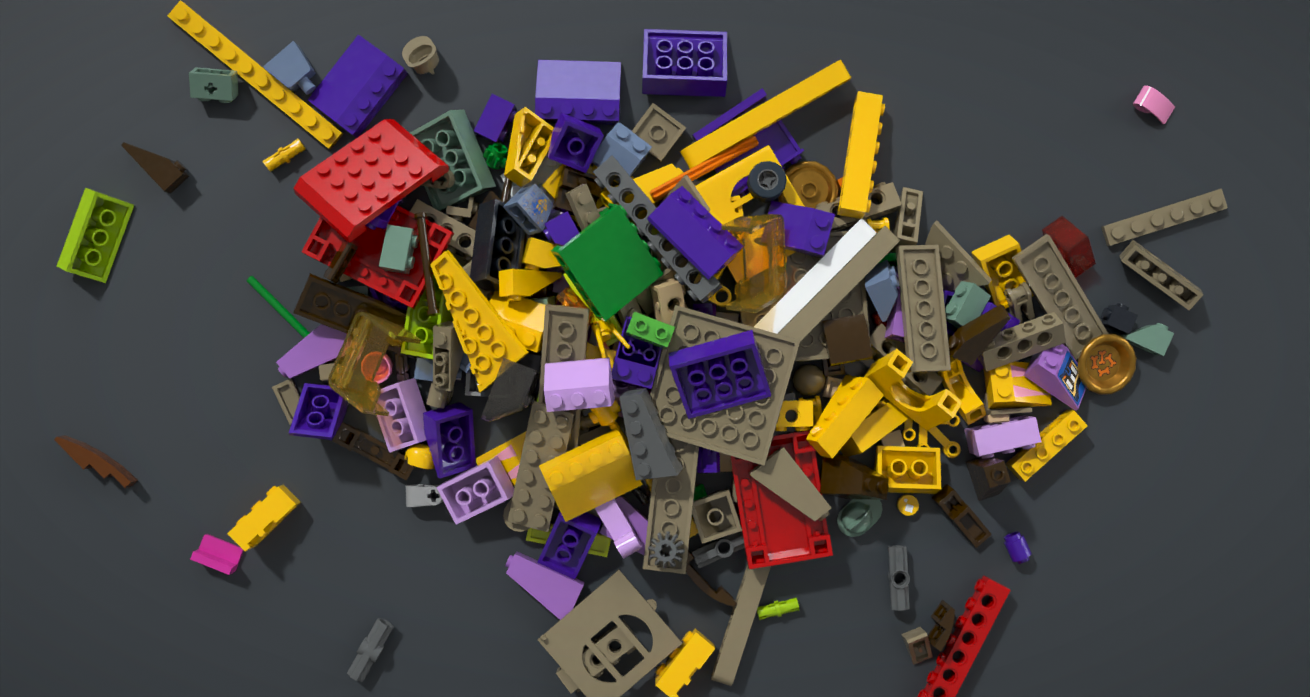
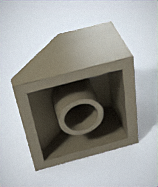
M728 488L708 494L693 502L692 515L702 544L742 531Z

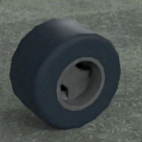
M760 162L749 173L747 180L748 190L759 201H773L785 189L787 182L786 173L775 162Z

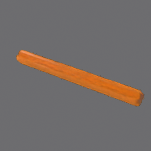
M751 136L652 189L650 196L654 201L663 198L685 175H688L691 181L698 179L758 146L757 138Z

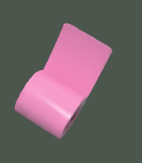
M1143 86L1133 103L1137 110L1143 113H1152L1162 124L1167 122L1175 108L1163 94L1150 86Z

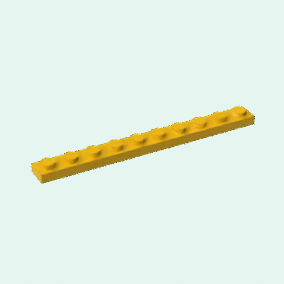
M180 0L167 15L232 70L237 71L238 75L328 149L331 150L343 135L340 130Z

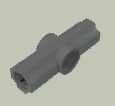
M742 531L718 538L707 545L691 551L698 567L702 568L745 548ZM721 542L729 543V549L726 552L718 550Z
M888 546V580L890 583L891 610L910 609V577L908 574L907 546ZM897 573H903L902 581L898 583L895 582V575Z
M381 618L375 621L368 637H365L358 648L357 656L347 672L350 678L360 682L364 681L371 666L382 653L383 645L394 628L391 622Z

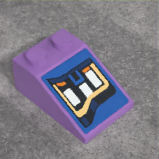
M1061 344L1033 354L1024 376L1075 411L1078 410L1086 386L1080 380L1077 371L1078 363L1069 349Z

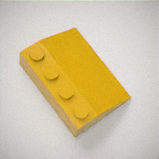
M617 428L539 465L565 522L643 485L641 480H636L632 458Z

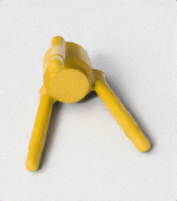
M602 320L593 323L591 328L598 342L602 358H607L603 342L610 340L612 333L627 349H630V345L616 330L614 324H608L607 321Z

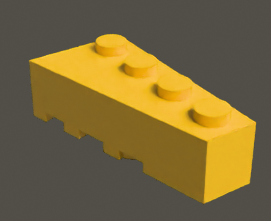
M845 375L806 440L821 456L833 459L884 395L869 378Z

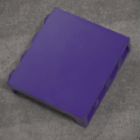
M763 88L694 133L692 136L695 142L765 103L768 101L766 92ZM779 120L753 135L759 142L758 146L714 169L717 174L768 145L783 170H785L784 165L789 162L793 165L802 158L801 154L804 152V149H800L783 122ZM748 176L741 179L735 185L731 197L740 195V198L750 193L747 186Z

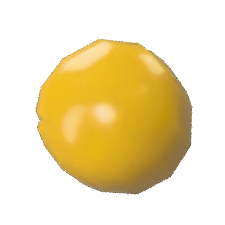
M418 443L407 448L405 460L408 457L409 465L423 469H435L427 444Z

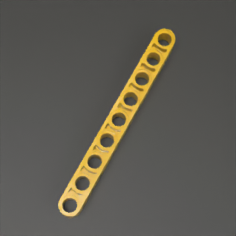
M839 60L681 150L680 153L689 169L841 86L849 81L851 76L842 60Z

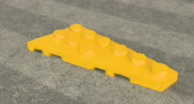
M447 250L430 265L439 289L443 291L446 307L451 312L454 328L463 351L468 356L471 372L475 374L479 384L477 387L481 393L529 352L451 252Z

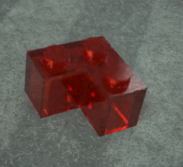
M1059 217L1042 229L1043 235H1050L1075 278L1096 264L1088 236L1065 217Z

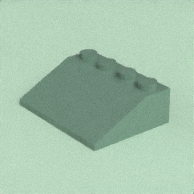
M464 109L450 110L410 132L444 161L455 176V182L451 188L439 189L424 186L434 209L443 211L447 206H455L469 200V197H476L496 187ZM441 176L439 179H437L447 182V178H445L444 176Z

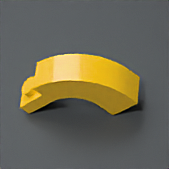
M950 355L951 370L938 372V375L944 379L942 381L944 388L962 401L958 412L965 422L970 425L986 416L985 407L969 384L961 361Z

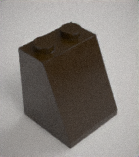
M836 454L832 459L823 456L820 494L843 499L887 500L888 478L851 457Z

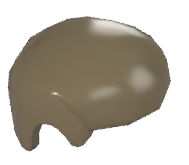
M809 364L801 366L795 371L793 383L795 389L800 394L812 396L818 394L824 388L826 378L824 372L818 366Z

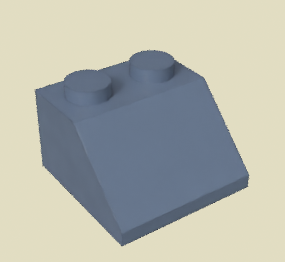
M618 122L598 147L592 163L599 167L613 155L631 177L645 160L652 146ZM615 179L619 184L621 183V179Z
M888 260L878 263L865 276V288L882 322L887 321L898 296L897 287L900 286L897 279V270L894 265L890 266Z

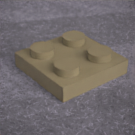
M652 103L632 132L652 146L649 154L662 162L686 130V127Z

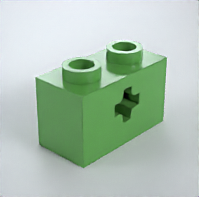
M634 312L626 335L666 350L675 327Z

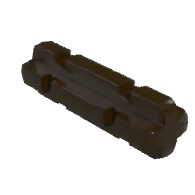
M402 342L394 345L395 353H397L395 354L396 371H398L397 380L400 382L410 379L409 372H407L409 370L408 354L401 353Z

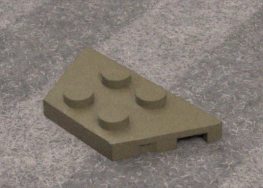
M935 221L930 229L925 245H939L943 288L947 291H953L961 281L975 283L977 286L988 285L992 279L938 221Z

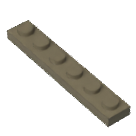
M1218 189L1111 223L1101 228L1107 246H1111L1218 212L1228 207L1222 189Z

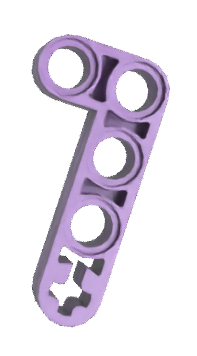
M615 498L595 508L623 559L642 548L641 541Z

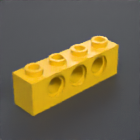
M812 400L783 401L775 431H787V427H795V431H806L808 427L813 426ZM789 410H794L796 418L788 422L785 414Z
M1066 409L1040 432L1041 442L1035 443L1036 447L1022 448L1005 465L1019 480L1026 482L1088 425L1074 410Z

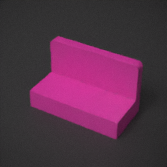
M205 534L199 549L193 551L190 560L230 575L236 571L244 550L237 545Z

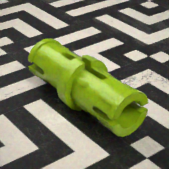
M796 597L780 602L776 600L772 604L757 608L759 620L774 616L782 617L783 614L800 611Z

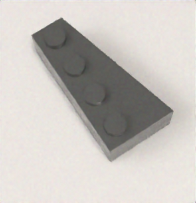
M647 388L625 391L619 398L636 480L677 476L683 469L682 464L675 455L676 451L673 445L670 444L666 435V429L658 418V412Z

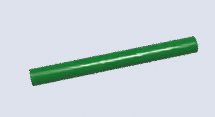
M253 275L246 280L303 338L310 334Z

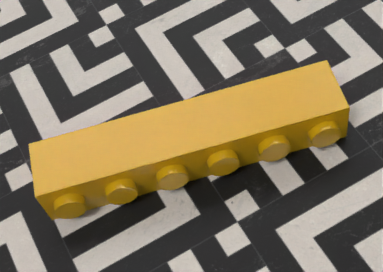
M858 91L854 100L837 215L863 219L865 213L870 211L871 200H868V195L872 193L874 186L871 174L875 173L877 161L873 160L874 154H878L880 142L876 140L877 135H880L882 130V123L879 122L880 116H883L885 104L882 103L883 95Z

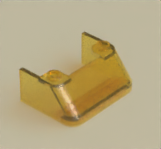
M767 214L738 217L721 225L722 230H730L736 239H742V245L744 246V278L735 286L737 299L727 304L726 310L758 313L783 298L787 289L783 216Z
M358 312L352 321L330 372L329 386L360 412L388 416L389 412L377 403L381 389L379 384L374 381L376 373L389 344L400 346L404 341L420 344L421 340L398 324L370 313Z

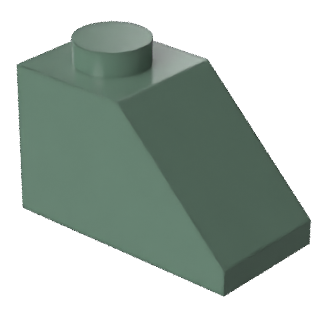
M1156 323V325H1147L1131 331L1130 334H1123L1121 337L1125 338L1131 345L1155 356H1164L1174 333L1168 331V326Z

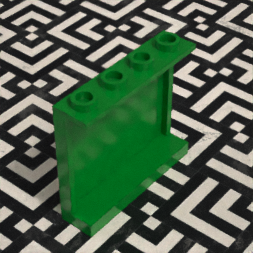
M611 203L608 205L610 208L564 246L557 245L551 250L596 318L605 322L663 275L660 269L661 264L650 254V247L639 237L637 227L629 222L626 217L628 215L626 210L621 205Z

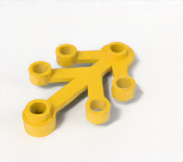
M907 415L909 419L904 422L902 437L907 441H912L916 433L912 429L913 419ZM955 415L956 422L954 424H951L950 420L942 424L955 427L960 423V418ZM919 425V442L917 447L925 445L930 448L927 444V430ZM937 427L928 430L943 446L942 451L945 456L955 458L960 454L961 448L957 442L949 441ZM910 430L912 436L906 438L905 433ZM955 446L956 451L951 454L949 448Z

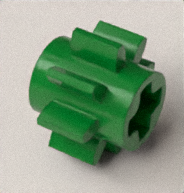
M500 143L489 144L483 154V157L487 158V165L493 169L505 168L508 149Z

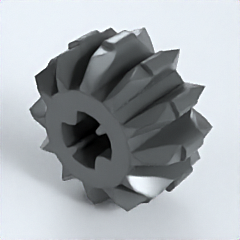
M670 531L666 532L665 538L660 532L657 534L659 541L655 538L651 539V542L656 546L648 547L649 551H655L649 558H658L655 562L656 566L663 561V568L666 569L669 561L670 565L675 567L674 559L679 562L682 560L681 556L677 553H685V549L678 548L684 542H675L678 538L677 534L670 539ZM664 544H667L666 547L670 546L672 548L669 552L670 555H666V552L662 553L661 550L664 548Z

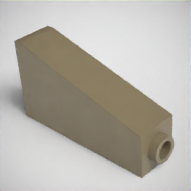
M781 446L767 457L765 466L759 464L748 472L754 479L812 520L816 521L818 519L821 521L830 514L828 511L831 509V506L784 447Z

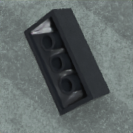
M498 199L479 204L470 278L476 286L489 291H499V271L521 269L525 231L505 210L504 205L506 203Z

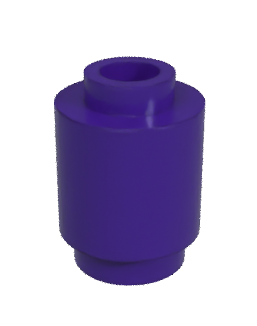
M1019 531L1012 532L1004 537V545L1012 562L1022 564L1030 559L1029 556L1032 553L1024 536Z

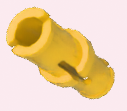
M297 138L284 148L280 147L278 152L263 160V163L272 172L285 162L289 163L291 158L306 150V148Z

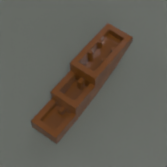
M66 435L57 436L54 439L83 470L93 467L104 479L114 476L124 488L131 487L138 481L121 464L87 443Z

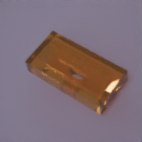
M568 287L556 296L564 306L589 309L577 294ZM590 310V312H589V324H588V326H589V325L594 321V319H595V318H594V314H593V312H592L591 310Z

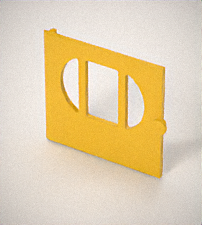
M769 145L695 186L710 208L709 213L723 226L729 220H738L741 223L735 209L754 199L751 193L732 203L730 201L731 193L735 185L741 179L749 176L753 167L760 162L771 161L780 165ZM786 175L787 182L782 195L787 204L804 206ZM734 226L733 228H728L732 235L733 233H739L737 231V226ZM743 226V235L739 242L744 247L727 264V267L738 285L774 264L778 267L784 266L787 263L786 257L796 251L778 246L759 245L753 240L763 234L764 226L751 234H748Z

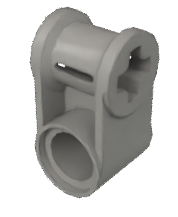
M406 485V507L431 506L442 503L443 499L436 488L439 485ZM436 492L440 497L436 498V496H432V493Z

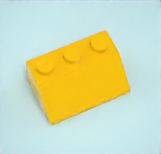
M495 291L489 301L526 349L536 353L541 351L545 304L525 297H521L522 301H508V297H499V291Z
M877 446L874 471L888 478V492L936 494L941 490L940 448Z

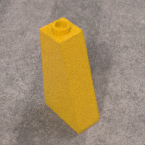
M669 164L633 180L657 208L666 196L654 201L650 196V191L684 172L673 164ZM608 190L603 191L600 198L605 207H608L610 203L614 204L607 196L610 194ZM627 195L625 198V203L632 202L634 199V195ZM647 210L640 211L638 219H644L647 216ZM632 219L629 221L630 223L636 225V223Z

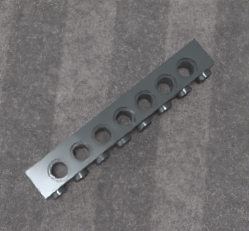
M613 155L593 171L597 176L595 182L602 190L606 187L610 192L607 195L610 200L616 205L619 203L628 214L626 217L629 221L632 219L637 224L636 227L640 236H647L650 240L647 243L655 253L659 251L662 254L663 258L660 260L668 269L672 267L677 272L674 275L681 285L687 284L690 288L688 293L695 301L699 299L704 303L723 287L714 276L708 280L689 260L685 267H678V261L686 257L676 247L671 251H665L664 247L669 241L661 233L657 235L651 234L654 226L647 218L656 209V206ZM621 179L619 186L612 187L613 180ZM633 194V201L625 203L626 196ZM647 210V216L644 219H638L639 212ZM701 274V281L697 284H692V276Z

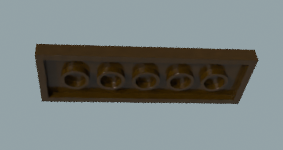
M310 273L293 313L395 352L394 345L403 340L407 311ZM408 355L409 358H414L413 355Z

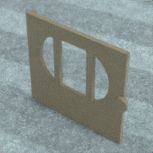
M620 570L616 571L538 639L540 644L586 697L622 696L682 644L680 639L655 612L657 608L656 601L653 599L645 600ZM619 615H632L647 624L653 637L651 652L647 651L622 622ZM611 621L619 627L644 657L641 662L624 676L617 671L591 640L594 635ZM584 645L588 646L613 675L616 682L600 681L586 670L582 658Z

